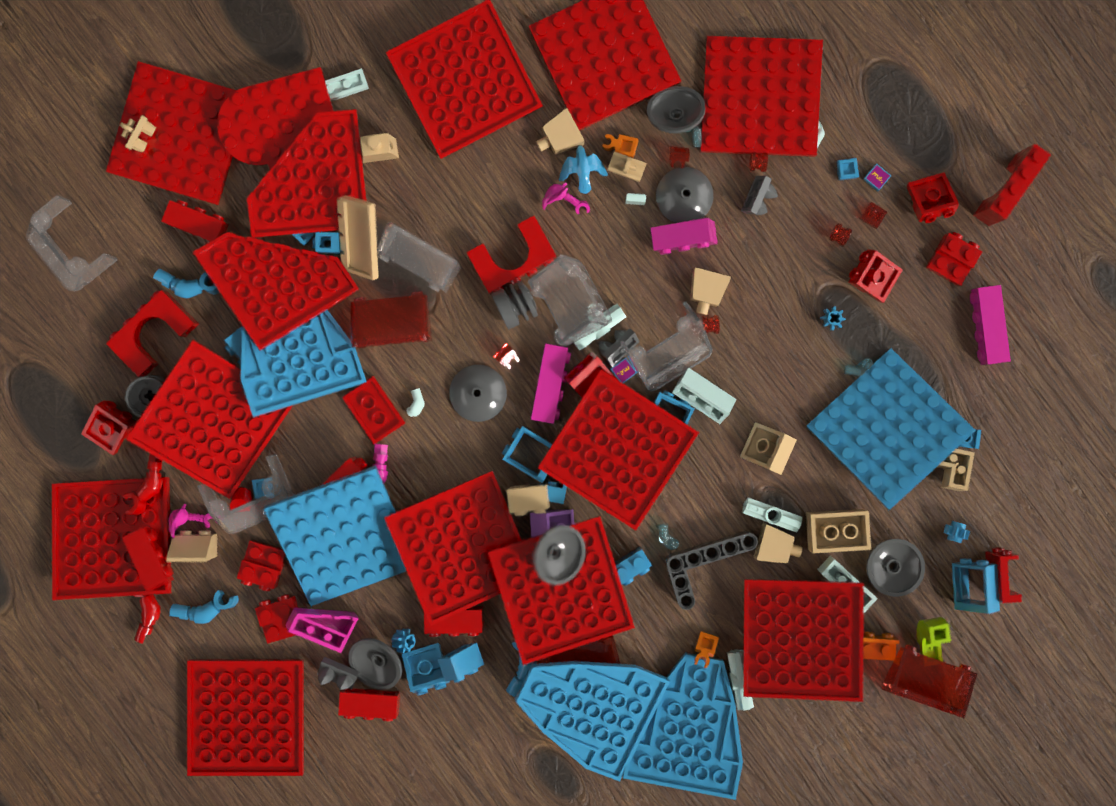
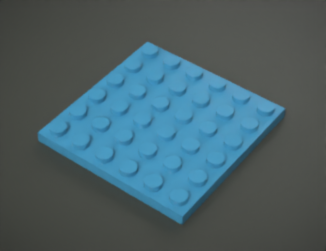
M889 349L806 426L888 510L896 505L976 431L893 349Z
M376 466L264 507V511L310 606L406 572L404 563L384 517L396 511Z

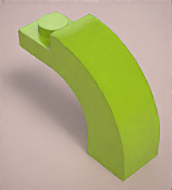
M943 617L920 620L917 624L916 634L917 643L920 645L922 664L928 666L943 663L941 643L951 642L949 623Z

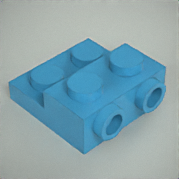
M439 643L402 654L410 692L423 695L428 693L427 689L435 687V690L443 689L446 687V683L450 682L445 681L438 659L443 657Z

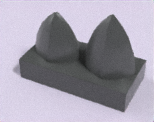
M767 176L755 177L741 209L742 212L754 215H763L768 212L763 198L771 199L778 197L775 187L770 183L771 178Z
M615 330L616 342L614 344L608 341H599V350L607 364L611 367H614L639 343L633 330Z
M324 657L317 675L320 685L332 681L337 683L340 690L347 688L352 690L359 671Z

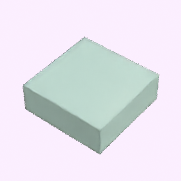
M628 193L625 199V204L644 205L646 202L645 194Z

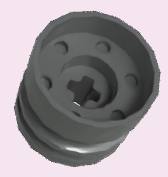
M521 280L517 281L520 289L518 291L515 290L513 284H510V295H507L503 288L491 294L508 330L520 325L518 316L521 314L528 321L529 318L526 312L529 310L533 317L538 316L536 303L529 289Z
M149 375L138 378L129 385L126 390L125 400L127 407L132 413L139 417L142 416L153 397H149V393L156 394L165 382V378L159 375Z

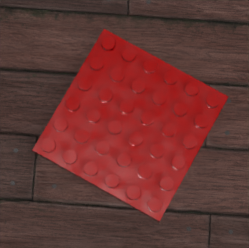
M486 0L386 52L440 159L543 107L491 0Z
M582 0L529 25V30L560 96L579 131L642 102L664 89L681 83L679 74L644 0Z
M707 36L703 95L705 115L702 119L700 152L816 157L823 40Z
M138 61L120 123L122 122L127 125L128 121L132 119L136 121L132 127L135 129L141 116H144L156 129L152 137L143 132L140 133L138 138L148 143L142 153L125 147L132 133H129L127 139L121 136L124 128L119 126L106 172L219 205L233 156L225 149L220 140L217 119L224 101L237 90Z
M193 339L126 439L231 499L292 406L253 417L241 382V369Z
M600 370L538 468L636 531L699 432L611 375Z
M493 471L384 517L430 626L501 594L488 551L522 541Z
M161 477L163 483L160 492L146 501L145 511L138 516L125 514L126 510H130L134 506V500H126L123 496L128 493L137 494L136 490L143 483L144 478L52 484V600L171 593V582L155 590H145L122 537L143 527H150L157 534L158 539L156 541L165 552L166 557L164 559L166 563L171 566V562H167V555L171 544L169 532V477Z
M600 516L568 525L581 534L585 543V558L581 569L575 577L563 584H549L543 581L535 571L533 562L534 551L543 534L488 551L523 665L635 628Z
M744 579L743 697L863 702L864 583Z
M189 659L187 661V776H303L304 659Z

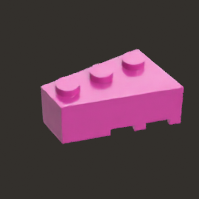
M709 218L651 228L653 250L660 252V255L670 254L671 250L682 252L688 251L693 247L706 248L709 245L718 244L715 222Z
M294 608L285 626L288 632L341 653L358 620V616L355 612Z

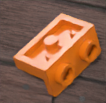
M863 632V659L895 661L896 644H899L900 640L892 633H882L881 636L875 635L874 632Z

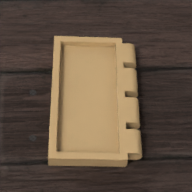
M347 195L337 199V211L339 214H342L338 216L339 232H342L339 234L340 250L343 251L340 252L341 263L347 272L370 280L378 279L375 204Z

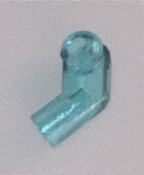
M696 126L686 131L692 134L693 147H701L702 135L700 128Z
M865 358L857 366L846 365L844 373L863 376L871 370L873 361L870 358Z
M659 524L660 543L670 550L677 549L679 541L668 534V524Z

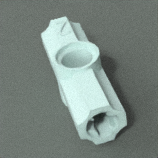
M616 304L602 315L599 314L593 318L584 328L570 338L580 351L595 339L598 340L609 332L610 328L626 318V315L619 305Z
M749 497L744 502L742 513L796 533L800 529L802 517ZM771 510H775L776 517L769 520L768 513Z
M731 650L727 652L730 667L729 679L732 690H734L737 710H750L754 707L752 697H743L744 650Z

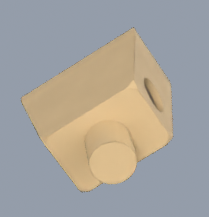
M565 109L542 127L545 137L536 141L541 152L551 147L554 154H559L577 148L579 145L583 146L585 140L568 109Z
M384 133L360 137L363 163L399 158L396 138L390 134Z
M699 268L693 269L690 300L698 302L696 313L707 315L710 305L715 307L719 305L731 279L730 276Z
M763 523L754 558L759 561L788 563L790 555L795 557L801 556L802 546L793 544L794 536Z

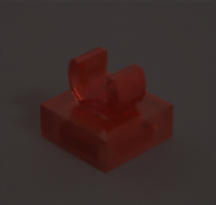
M670 146L669 160L671 167H674L675 161H680L681 168L683 169L685 162H689V148Z
M870 202L860 220L877 229L887 211Z
M507 343L493 356L503 367L506 366L509 369L512 368L509 364L512 359H515L517 362L519 361V358L516 356L517 353Z

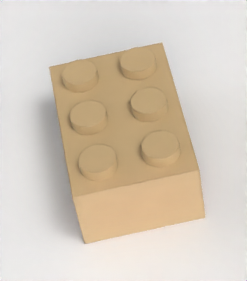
M850 509L806 512L808 551L812 553L871 550L868 510Z

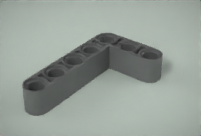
M743 531L669 554L665 559V565L678 605L684 610H689L695 605L694 594L686 570L751 551L757 546L758 540L756 536L751 532ZM746 536H751L752 542L749 545L743 544ZM727 542H733L734 544L733 549L730 551L725 550ZM714 547L715 554L710 557L707 556V549ZM691 553L697 554V559L694 562L688 561V556ZM672 559L679 560V565L675 568L669 565ZM678 577L685 578V582L681 586L675 585V580ZM683 596H690V601L687 604L681 603Z

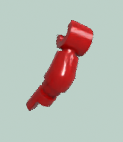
M149 453L147 463L149 472L146 473V478H144L143 483L136 490L137 494L128 493L123 496L126 500H134V506L132 509L126 510L125 514L133 516L142 514L146 509V501L159 493L162 488L163 479H161V473H159V470H162V460Z
M153 594L134 595V597H141L139 602L142 610V623L139 624L134 640L138 643L143 644L146 635H151L152 625L160 617L161 607Z

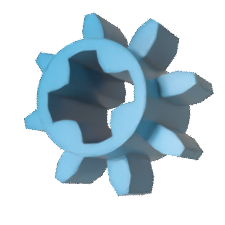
M836 306L831 308V312L828 309H824L825 315L820 317V319L824 320L823 327L830 326V331L834 330L835 325L837 328H841V321L846 320L841 315L843 310L836 311ZM832 315H835L836 317L834 318V322L830 321Z
M952 521L951 525H945L943 533L948 534V540L962 543L963 539L968 540L970 531L965 530V524Z
M410 629L396 630V633L392 636V647L397 648V652L400 653L410 652V649L415 645V635L410 634Z

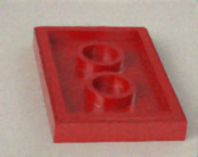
M372 376L366 380V383L357 386L344 395L342 399L371 442L375 445L406 424V422L375 376Z

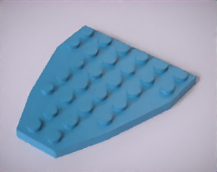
M328 310L259 351L242 326L241 382L253 417L367 382L354 344Z
M685 652L667 675L670 683L629 764L625 767L623 778L736 800L743 759L736 705L724 661L709 657L710 663L707 668H704V660L700 659L697 665H694L697 655ZM636 737L630 741L627 757L630 753V750L634 744Z
M582 661L532 664L515 700L546 736L584 768L620 781L625 767L629 764L670 680L667 677L631 664ZM636 737L634 744L630 750V753L627 757L630 741Z

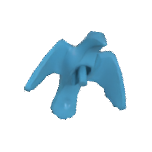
M579 145L576 149V158L569 156L564 162L559 181H564L571 173H577L579 177L580 193L587 194L591 190L589 181L590 171H597L602 176H608L597 155L586 156L585 149L582 145Z

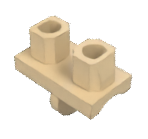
M141 116L135 129L132 127L136 121L132 119L128 121L127 125L122 122L119 125L124 128L121 134L124 138L127 139L129 133H132L125 147L142 153L148 143L138 138L140 133L143 132L152 137L156 129L144 116Z
M614 151L607 171L640 182L647 163Z

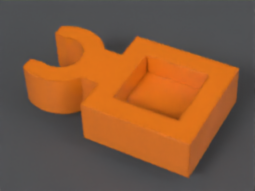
M610 134L605 135L607 140H611V144H603L604 150L611 151L615 149L617 153L634 158L638 138L619 134L618 139H615Z
M700 632L695 651L699 654L695 657L694 665H697L698 661L702 659L705 661L704 668L708 667L710 663L708 656H714L719 637Z

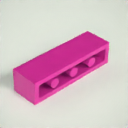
M1001 285L972 289L970 302L974 308L972 319L976 323L975 340L979 346L977 351L978 360L981 362V365L1010 362Z
M545 344L531 420L554 424V420L559 419L560 409H557L558 401L562 402L564 390H560L561 383L566 382L564 377L567 375V371H564L565 363L569 364L571 353L567 352L568 348Z

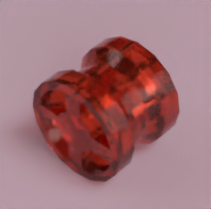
M752 152L749 170L766 172L768 153L757 154Z
M837 223L830 234L829 240L837 241L843 247L848 241L852 229L844 228L842 224Z
M702 316L703 335L709 332L719 334V316Z

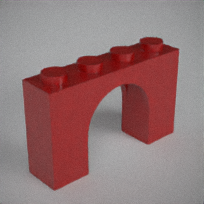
M1033 144L1016 153L1006 168L1012 173L1009 179L998 192L983 200L973 216L987 226L1006 220L1051 154L1037 144Z
M535 216L517 224L529 248L528 258L521 267L514 270H505L498 267L484 244L466 252L489 294L502 289L508 284H513L514 286L517 284V281L521 280V277L525 275L530 277L538 272L537 269L544 265L546 268L555 263L556 254Z
M158 290L154 292L150 297L151 300L147 304L141 305L136 311L137 314L133 318H128L119 331H115L110 335V340L106 343L138 377L147 376L158 365L145 351L140 342V332L145 323L151 319L160 318L180 337H187L199 325L168 291Z

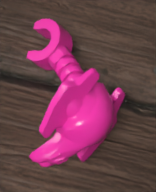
M566 182L562 185L553 184L550 186L542 201L543 210H545L547 204L564 198V200L575 206L577 214H579L581 206L586 207L587 213L590 211L589 204L586 201H579L567 193Z
M184 504L181 509H176L170 514L169 532L171 537L174 538L175 531L180 525L186 523L187 520L203 522L204 526L209 528L210 523L208 520L213 519L217 523L219 518L215 513H208L206 515L188 514L185 509L187 504Z

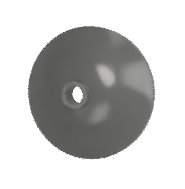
M683 86L669 87L656 93L650 99L647 106V116L650 123L658 130L666 133L689 131L696 127L705 115V102L702 96L697 91Z
M679 167L669 171L659 182L656 191V202L664 217L673 223L698 220L706 216L712 206L713 188L708 178L699 170L690 167ZM683 191H688L690 195L685 197Z
M471 365L456 374L450 385L449 395L454 410L461 417L469 421L482 422L492 419L502 410L506 402L507 390L503 378L497 371L485 365ZM477 389L481 391L479 397L474 396V391Z
M560 525L549 529L542 535L535 547L533 562L536 573L543 581L559 585L575 577L581 569L585 558V543L581 534L572 527Z
M888 539L873 548L867 559L866 570L871 584L878 591L888 596L899 597L913 592L920 585L925 574V562L919 549L912 543L902 539ZM893 562L894 568L890 569L889 564Z
M364 638L357 641L349 651L350 667L359 671L357 678L365 685L378 690H386L395 686L400 680L402 674L400 660L395 651L386 643L373 638Z

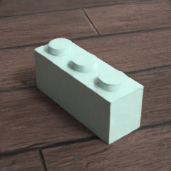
M690 368L681 376L672 392L719 424L729 415L736 401L734 397Z
M831 555L818 568V571L829 581L859 582ZM865 586L864 613L878 599Z

